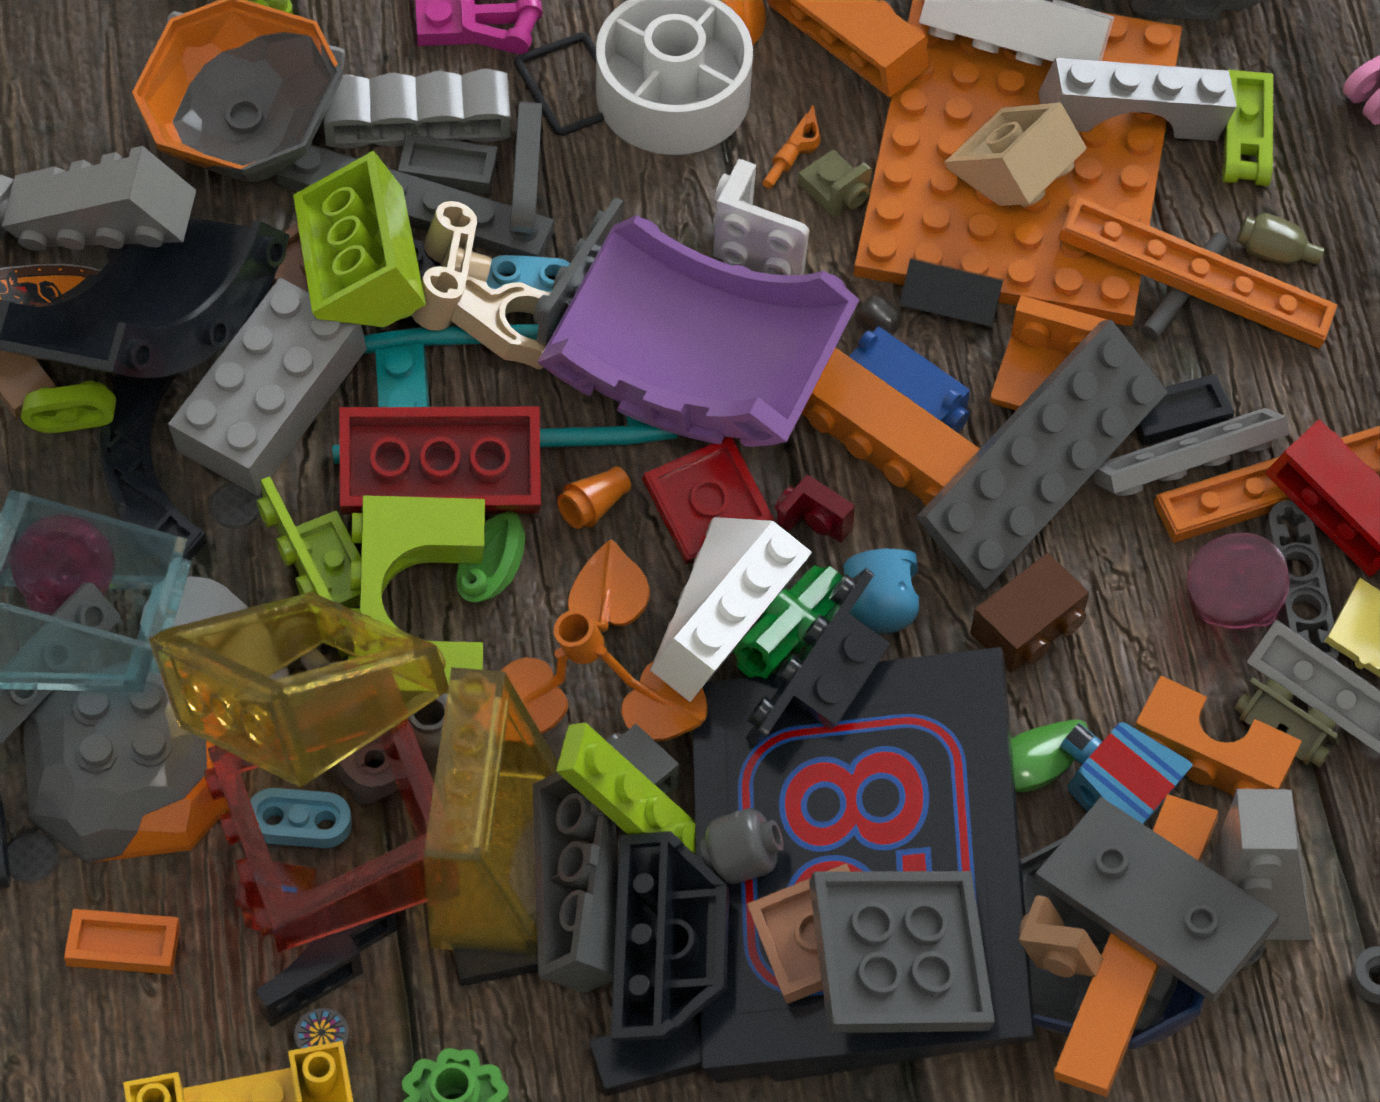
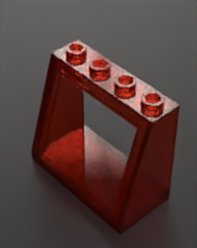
M387 664L359 673L208 748L212 768L204 770L203 773L209 793L213 801L223 799L227 813L219 815L224 835L229 846L236 843L239 844L243 858L236 860L235 863L244 890L248 891L255 888L260 904L252 906L261 937L272 936L278 953L461 890L458 843ZM376 728L418 838L287 902L240 773Z

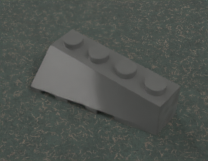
M555 772L533 784L539 978L587 993L612 982L614 978L618 889L616 824L559 773Z

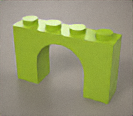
M363 496L362 513H352V543L362 544L361 560H351L350 590L360 591V608H350L349 638L359 639V656H349L348 662L353 664L365 677L367 688L365 696L361 701L363 704L402 705L412 694L423 690H438L449 694L459 706L480 707L483 692V642L425 641L411 637L397 628L390 620L383 606L382 595L389 582L399 572L412 565L431 562L482 564L485 499Z

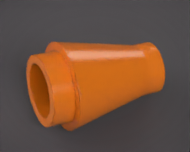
M614 466L608 471L567 484L563 489V493L557 499L559 511L565 521L576 529H581L584 526L593 527L623 495L631 490V481L622 468Z

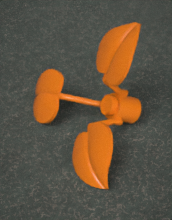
M609 540L588 560L579 573L569 594V611L563 613L555 622L554 636L561 646L554 652L557 658L556 675L554 676L551 667L546 662L537 658L525 657L509 663L491 682L483 702L474 713V718L485 728L508 737L528 738L548 732L562 720L568 709L567 697L558 686L564 683L566 679L567 660L569 659L577 664H589L600 658L629 687L634 689L623 700L621 708L623 720L628 729L637 724L655 742L670 740L700 727L702 722L706 720L708 706L703 688L689 702L650 671L653 662L646 666L640 681H638L604 647L605 642L601 632H606L609 624L626 626L634 622L646 609L650 598V586L643 571L621 550L616 542Z

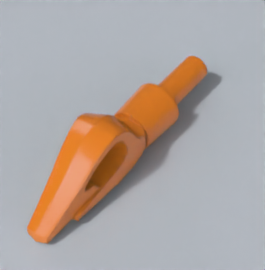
M811 105L809 113H806L797 125L787 143L773 157V167L762 181L764 187L771 189L783 172L790 171L799 154L812 153L818 148L821 142V135L813 105ZM811 130L814 132L813 138H804V135L809 134Z

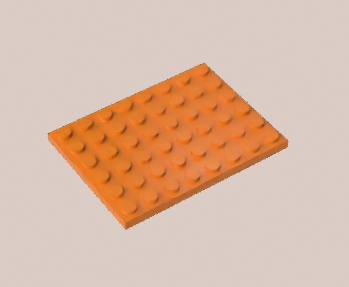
M913 0L908 24L914 23L918 25L928 39L927 50L930 67L891 97L853 276L904 285L910 259L916 258L1004 279L998 303L1017 306L1022 295L1103 319H1111L1115 324L1132 327L1141 274L1057 238L1076 195L1150 225L1167 120L1152 113L1132 112L1111 117L1099 123L1089 132L1078 131L1087 149L1074 161V168L1070 172L1055 179L1044 189L1046 193L1042 199L1027 207H1022L1021 205L999 206L949 171L944 162L1001 108L1040 104L1038 92L1053 61L1043 59L1041 66L1017 60L1015 58L1017 51L1000 46L998 53H993L972 46L973 38L956 34L955 40L933 36L928 33L930 26L919 23L925 0ZM1103 13L1113 16L1114 21L1102 61L1176 67L1182 26Z

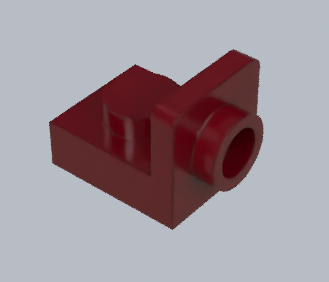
M808 474L795 488L793 486L787 487L776 502L777 524L786 532H789L800 518H803L807 525L816 533L823 536L829 535L840 543L853 530L855 505Z

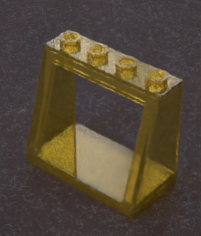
M313 592L166 628L148 639L180 728L300 788L450 690L444 672L446 666L445 659L437 645ZM322 643L357 657L276 680L269 677Z
M451 667L424 850L430 948L448 950L460 948L536 955L533 784L554 774L558 761L505 672Z

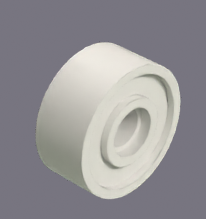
M627 0L621 4L603 23L596 43V99L599 111L604 116V121L615 134L629 144L658 154H690L706 150L724 141L740 126L746 116L750 102L753 45L745 23L734 10L719 0Z

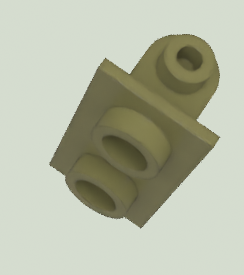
M1252 677L1250 683L1256 693L1253 697L1246 693L1243 694L1234 707V710L1241 714L1239 720L1251 726L1254 719L1276 729L1282 724L1288 728L1287 734L1302 740L1296 757L1307 766L1312 762L1317 767H1320L1330 753V750L1324 747L1327 740L1337 746L1340 743L1339 735L1333 731L1337 724L1314 707H1310L1306 713L1292 704L1290 701L1294 695L1276 681L1268 678L1265 684Z

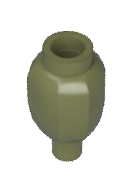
M1267 213L1260 214L1255 218L1245 216L1236 239L1237 243L1245 245L1248 254L1267 262L1281 265H1290L1303 260L1318 266L1324 253L1323 247L1307 242L1305 233L1299 226L1286 219Z

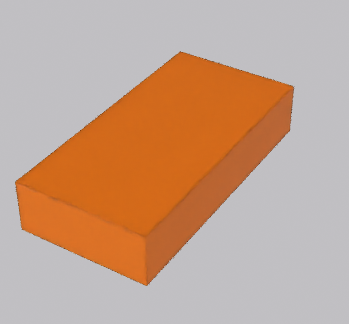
M73 909L64 954L66 966L173 975L181 928L179 917Z

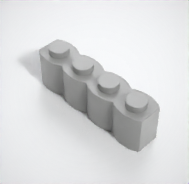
M479 69L463 75L445 71H433L417 77L399 73H387L371 79L348 74L343 75V79L324 116L326 145L345 149L359 148L372 143L391 147L404 146L407 134L453 141L465 139L483 143L508 139L511 137L508 73L491 69Z

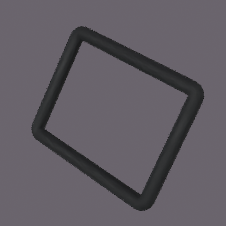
M583 32L522 53L514 59L517 71L536 103H542V113L553 132L558 136H565L605 120L601 112L561 127L525 67L524 62L582 41L596 63V46L590 36Z

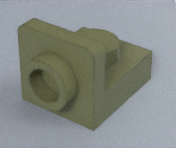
M833 149L800 171L798 174V184L833 218H836L849 208L856 209L867 199L870 193L872 168L864 162L854 169Z

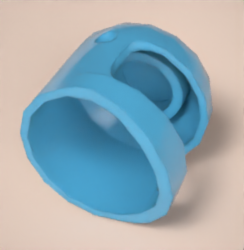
M885 548L865 551L848 558L843 564L844 576L848 574L853 578L865 568L874 573L873 578L849 614L876 634H891L908 627L915 620L919 612V596L914 591L911 578L918 572L916 553L908 550Z

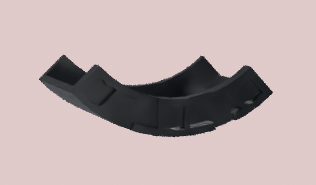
M189 217L183 242L162 243L160 247H148L142 244H123V247L119 249L110 248L107 253L110 261L98 275L89 274L77 286L64 293L63 299L51 303L39 302L31 304H17L0 300V351L137 378L166 377L186 371L207 360L236 336L261 303L273 282L279 265L285 259L286 246L290 235L257 220H253L251 227Z

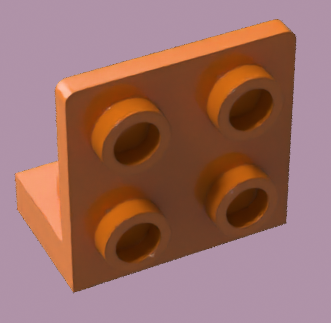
M1021 295L1015 311L1011 337L991 392L990 402L994 405L1016 411L1097 324L1107 319Z

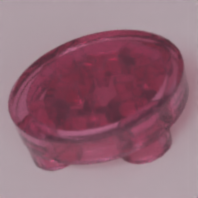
M52 515L35 521L22 533L12 553L11 570L14 581L20 592L25 596L26 603L30 609L37 613H55L85 582L93 583L105 595L114 576L115 559L109 542L95 526L74 516Z
M1230 533L1217 537L1207 543L1193 558L1187 578L1191 599L1201 619L1209 624L1233 629L1248 628L1255 625L1267 626L1273 623L1278 616V610L1288 595L1290 587L1289 572L1281 551L1268 539L1251 533Z

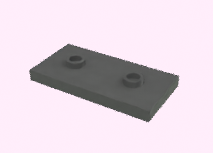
M1102 797L1099 798L1036 872L1037 883L1212 1002H1215L1279 923V914Z

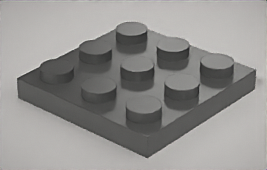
M971 871L814 872L812 874L809 885L828 1033L989 1031L995 1019Z

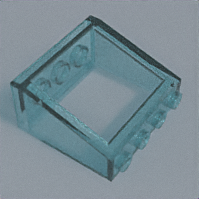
M10 489L0 514V600L6 586L79 588L83 583L90 582L97 588L151 589L152 591L137 639L0 602V689L143 692L149 672L159 675L192 563L191 560L182 558L188 539Z

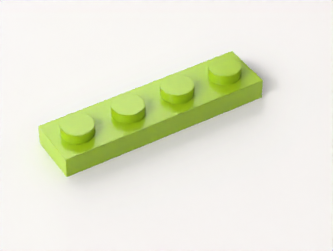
M586 722L568 725L556 772L628 835L671 831L696 855L695 821Z

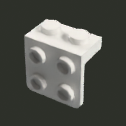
M738 159L731 175H722L715 192L714 199L717 201V211L712 224V228L715 229L713 256L722 259L729 265H741L760 273L804 275L809 228L801 222L754 206L753 195L756 164Z

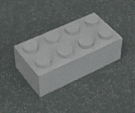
M280 277L168 423L177 452L258 496L262 491L260 480L273 476L366 351L362 325L317 319L312 314L309 292Z

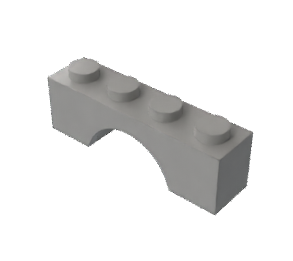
M1055 58L1038 92L1040 104L1061 102L1076 130L1081 132H1089L1099 123L1120 114L1146 112L1159 115L1170 122L1174 138L1217 141L1237 108L1229 71Z

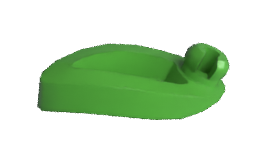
M513 511L503 512L485 522L482 564L459 563L456 576L457 590L463 599L469 602L487 601L501 593L512 582L519 569L525 544V528L517 513Z
M1078 719L1053 723L1028 730L1013 737L1011 744L1015 792L1037 790L1061 777L1075 759L1063 750L1060 744L1078 723L1088 729L1086 722Z

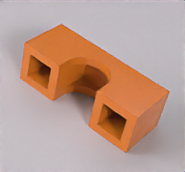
M1160 675L1135 723V729L1189 760L1193 766L1186 776L1195 783L1212 785L1231 794L1233 798L1237 789H1281L1293 765L1302 740L1254 719L1249 731L1242 739L1230 743L1216 741L1203 731L1199 721L1207 696Z

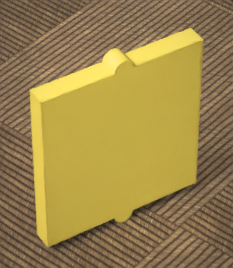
M1359 578L1324 642L1355 661L1357 668H1366L1378 677H1380V590Z

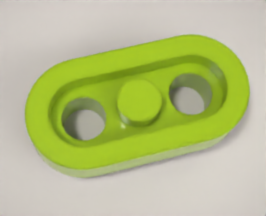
M84 381L80 384L56 388L44 387L37 391H32L25 396L21 419L31 429L44 433H59L105 426L111 423L114 418L116 397L104 384L96 381Z

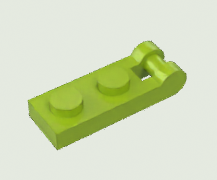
M1228 70L1237 108L1224 128L1222 182L1237 183L1238 179L1254 180L1255 185L1270 186L1273 170V74ZM1241 155L1256 156V162L1240 161Z

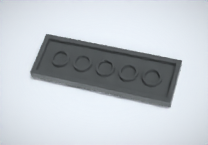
M1111 319L1100 321L916 518L975 590H986L1161 401L1168 391Z

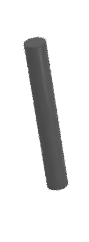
M1216 232L1203 248L1222 255L1230 241L1224 234ZM1172 288L1141 328L1143 335L1150 340H1156L1189 298L1190 294Z

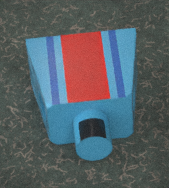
M1122 722L1117 724L1103 742L1082 724L1078 723L1060 744L1063 750L1082 764L1067 788L1086 812L1102 797L1143 825L1165 801L1167 794L1170 795L1193 766L1186 758L1127 723Z

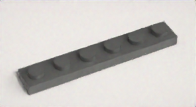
M310 145L307 153L302 158L277 173L278 186L299 192L354 162L357 158ZM388 168L403 188L411 227L428 232L434 214L440 204L448 201L460 202L473 210L477 217L473 246L500 255L543 257L555 231V219L535 214L534 234L510 232L511 206Z

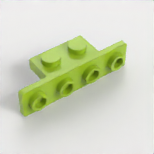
M268 476L261 479L263 498L256 500L261 518L267 528L275 525L280 535L279 538H276L279 553L287 567L295 565L300 575L295 578L297 588L305 605L308 606L314 603L320 615L315 618L324 643L326 646L334 643L341 658L351 655L349 632L339 613L360 605V591L350 590L351 560H361V556L354 543H352V539L337 510L295 526L271 477Z

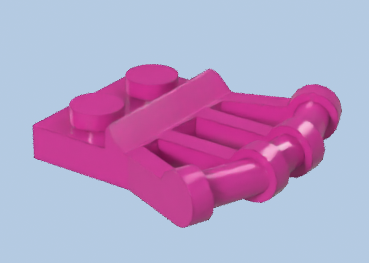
M416 0L418 46L480 44L515 54H522L529 51L532 43L530 34L536 21L543 14L540 0H518L516 3L474 5V1L478 0ZM516 23L514 28H510L508 31L487 26L489 24Z

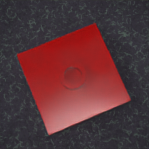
M732 437L723 438L721 444L712 443L644 473L642 477L685 565L695 561L706 538L705 534L708 526L714 517L775 522Z

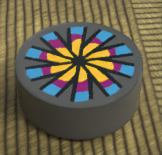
M316 1008L308 1011L299 1019L295 1027L297 1049L343 1041L344 1052L346 1053L350 1043L349 1028L345 1018L339 1012L330 1008Z

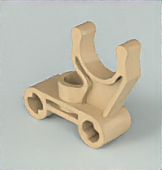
M443 202L438 206L424 240V250L427 255L441 263V266L431 267L425 272L422 278V286L426 305L412 314L413 319L420 326L434 331L444 330L453 322L502 359L542 369L543 367L537 362L546 345L517 333L509 325L505 315L518 311L534 315L540 297L543 294L549 296L551 292L533 288L522 282L505 284L498 289L490 288L486 281L492 258L472 251L477 226L476 215L473 210L460 202Z

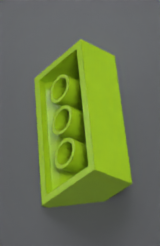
M374 150L293 195L311 310L317 319L386 327L399 319L411 316L416 310L426 305L403 188Z

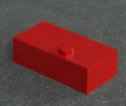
M540 406L339 407L341 515L362 513L363 496L485 499V514H500L507 511H513L517 514H539L541 506Z

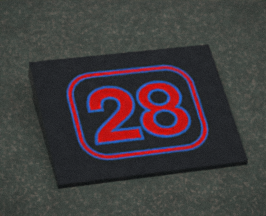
M1001 647L879 661L835 727L832 729L827 728L790 701L768 735L755 745L745 740L753 727L747 719L764 696L772 699L781 685L775 681L777 674H770L767 679L755 676L752 678L744 677L707 682L703 686L708 706L706 720L702 722L700 727L693 730L696 856L704 863L700 850L701 837L706 835L707 827L712 820L747 808H754L761 812L767 821L774 820L777 823L783 838V850L777 852L776 867L767 875L734 885L723 881L729 887L727 991L701 1011L702 1069L717 1083L769 1075L775 1082L1036 1041L1029 955L1018 940L1020 937V925L1026 913L1005 659ZM846 863L850 872L971 871L995 1023L989 1031L828 1033L823 990L789 1004L786 1003L747 904L811 878L814 872H826Z

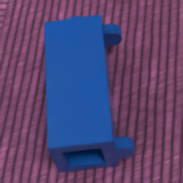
M878 326L873 332L868 330L864 333L858 343V348L849 357L958 433L964 427L970 415V412L967 411L970 389Z

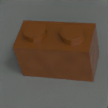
M1047 552L975 608L970 634L986 649L1001 647L1004 652L1005 668L1010 673H1013L1025 662L1028 665L1036 663L1048 651L1053 640L1061 634L1065 637L1070 636L1083 624L1086 619L1084 612L1090 592Z

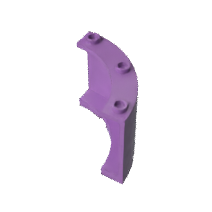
M636 215L613 225L537 363L590 397L595 389L619 402L618 412L667 432L715 444H721L724 436L741 438L740 442L744 446L749 447L775 445L787 442L860 299L846 289L841 279L824 270L805 275H774L751 271L741 265L732 266L684 246L662 233L653 222Z

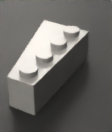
M144 146L131 148L129 157L121 159V155L113 152L102 155L101 162L97 165H92L85 160L71 162L69 171L54 166L15 175L2 227L19 239L18 243L21 246L33 251H44L46 247L58 246L82 250L87 245H102L113 249L122 248L123 244H142L148 247H160L162 243L184 241L196 189Z
M1237 789L1208 868L1279 914V923L1265 940H1312L1306 881L1300 851L1299 834L1297 832L1292 789Z

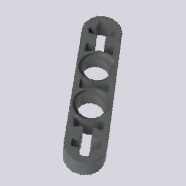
M519 101L510 218V232L534 234L542 103Z
M1281 501L1274 505L1269 513L1265 525V536L1282 624L1307 641H1310V635H1315L1313 644L1337 660L1339 651L1324 642L1334 621L1314 522L1293 501ZM1282 519H1288L1291 526L1297 527L1293 538L1294 543L1288 544L1290 538L1286 524H1281ZM1290 559L1304 561L1309 566L1310 573L1302 577L1294 576L1285 569L1284 562ZM1301 601L1308 602L1317 608L1319 616L1312 620L1302 619L1294 613L1292 605Z

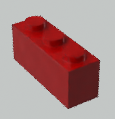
M1319 419L1290 445L1264 474L1371 578L1380 569V478L1375 470L1367 466L1343 442L1337 433L1329 429Z

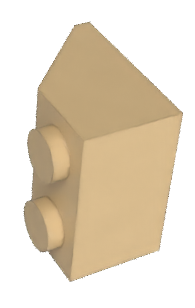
M1061 102L1001 108L944 163L949 171L999 206L1021 205L1022 207H1027L1042 199L1046 193L1044 189L1055 179L1070 172L1074 168V161L1087 147Z

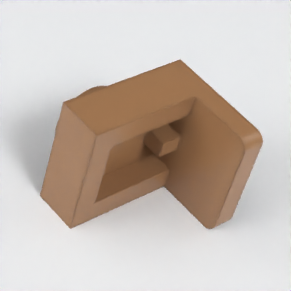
M1045 896L1035 897L1030 912L1024 916L1021 922L1018 940L1036 967L1048 970L1061 977H1072L1074 974L1096 977L1103 957L1085 929L1065 927L1064 921L1050 899Z

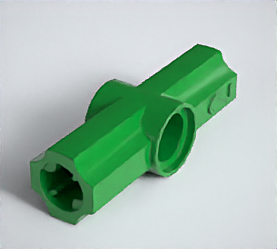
M814 565L790 590L784 588L757 620V624L734 648L733 652L738 661L737 667L750 678L757 676L767 679L770 674H773L791 653L796 655L807 644L802 640V637L818 615L826 617L835 605L834 602L829 600V597L843 577L831 566L822 568Z

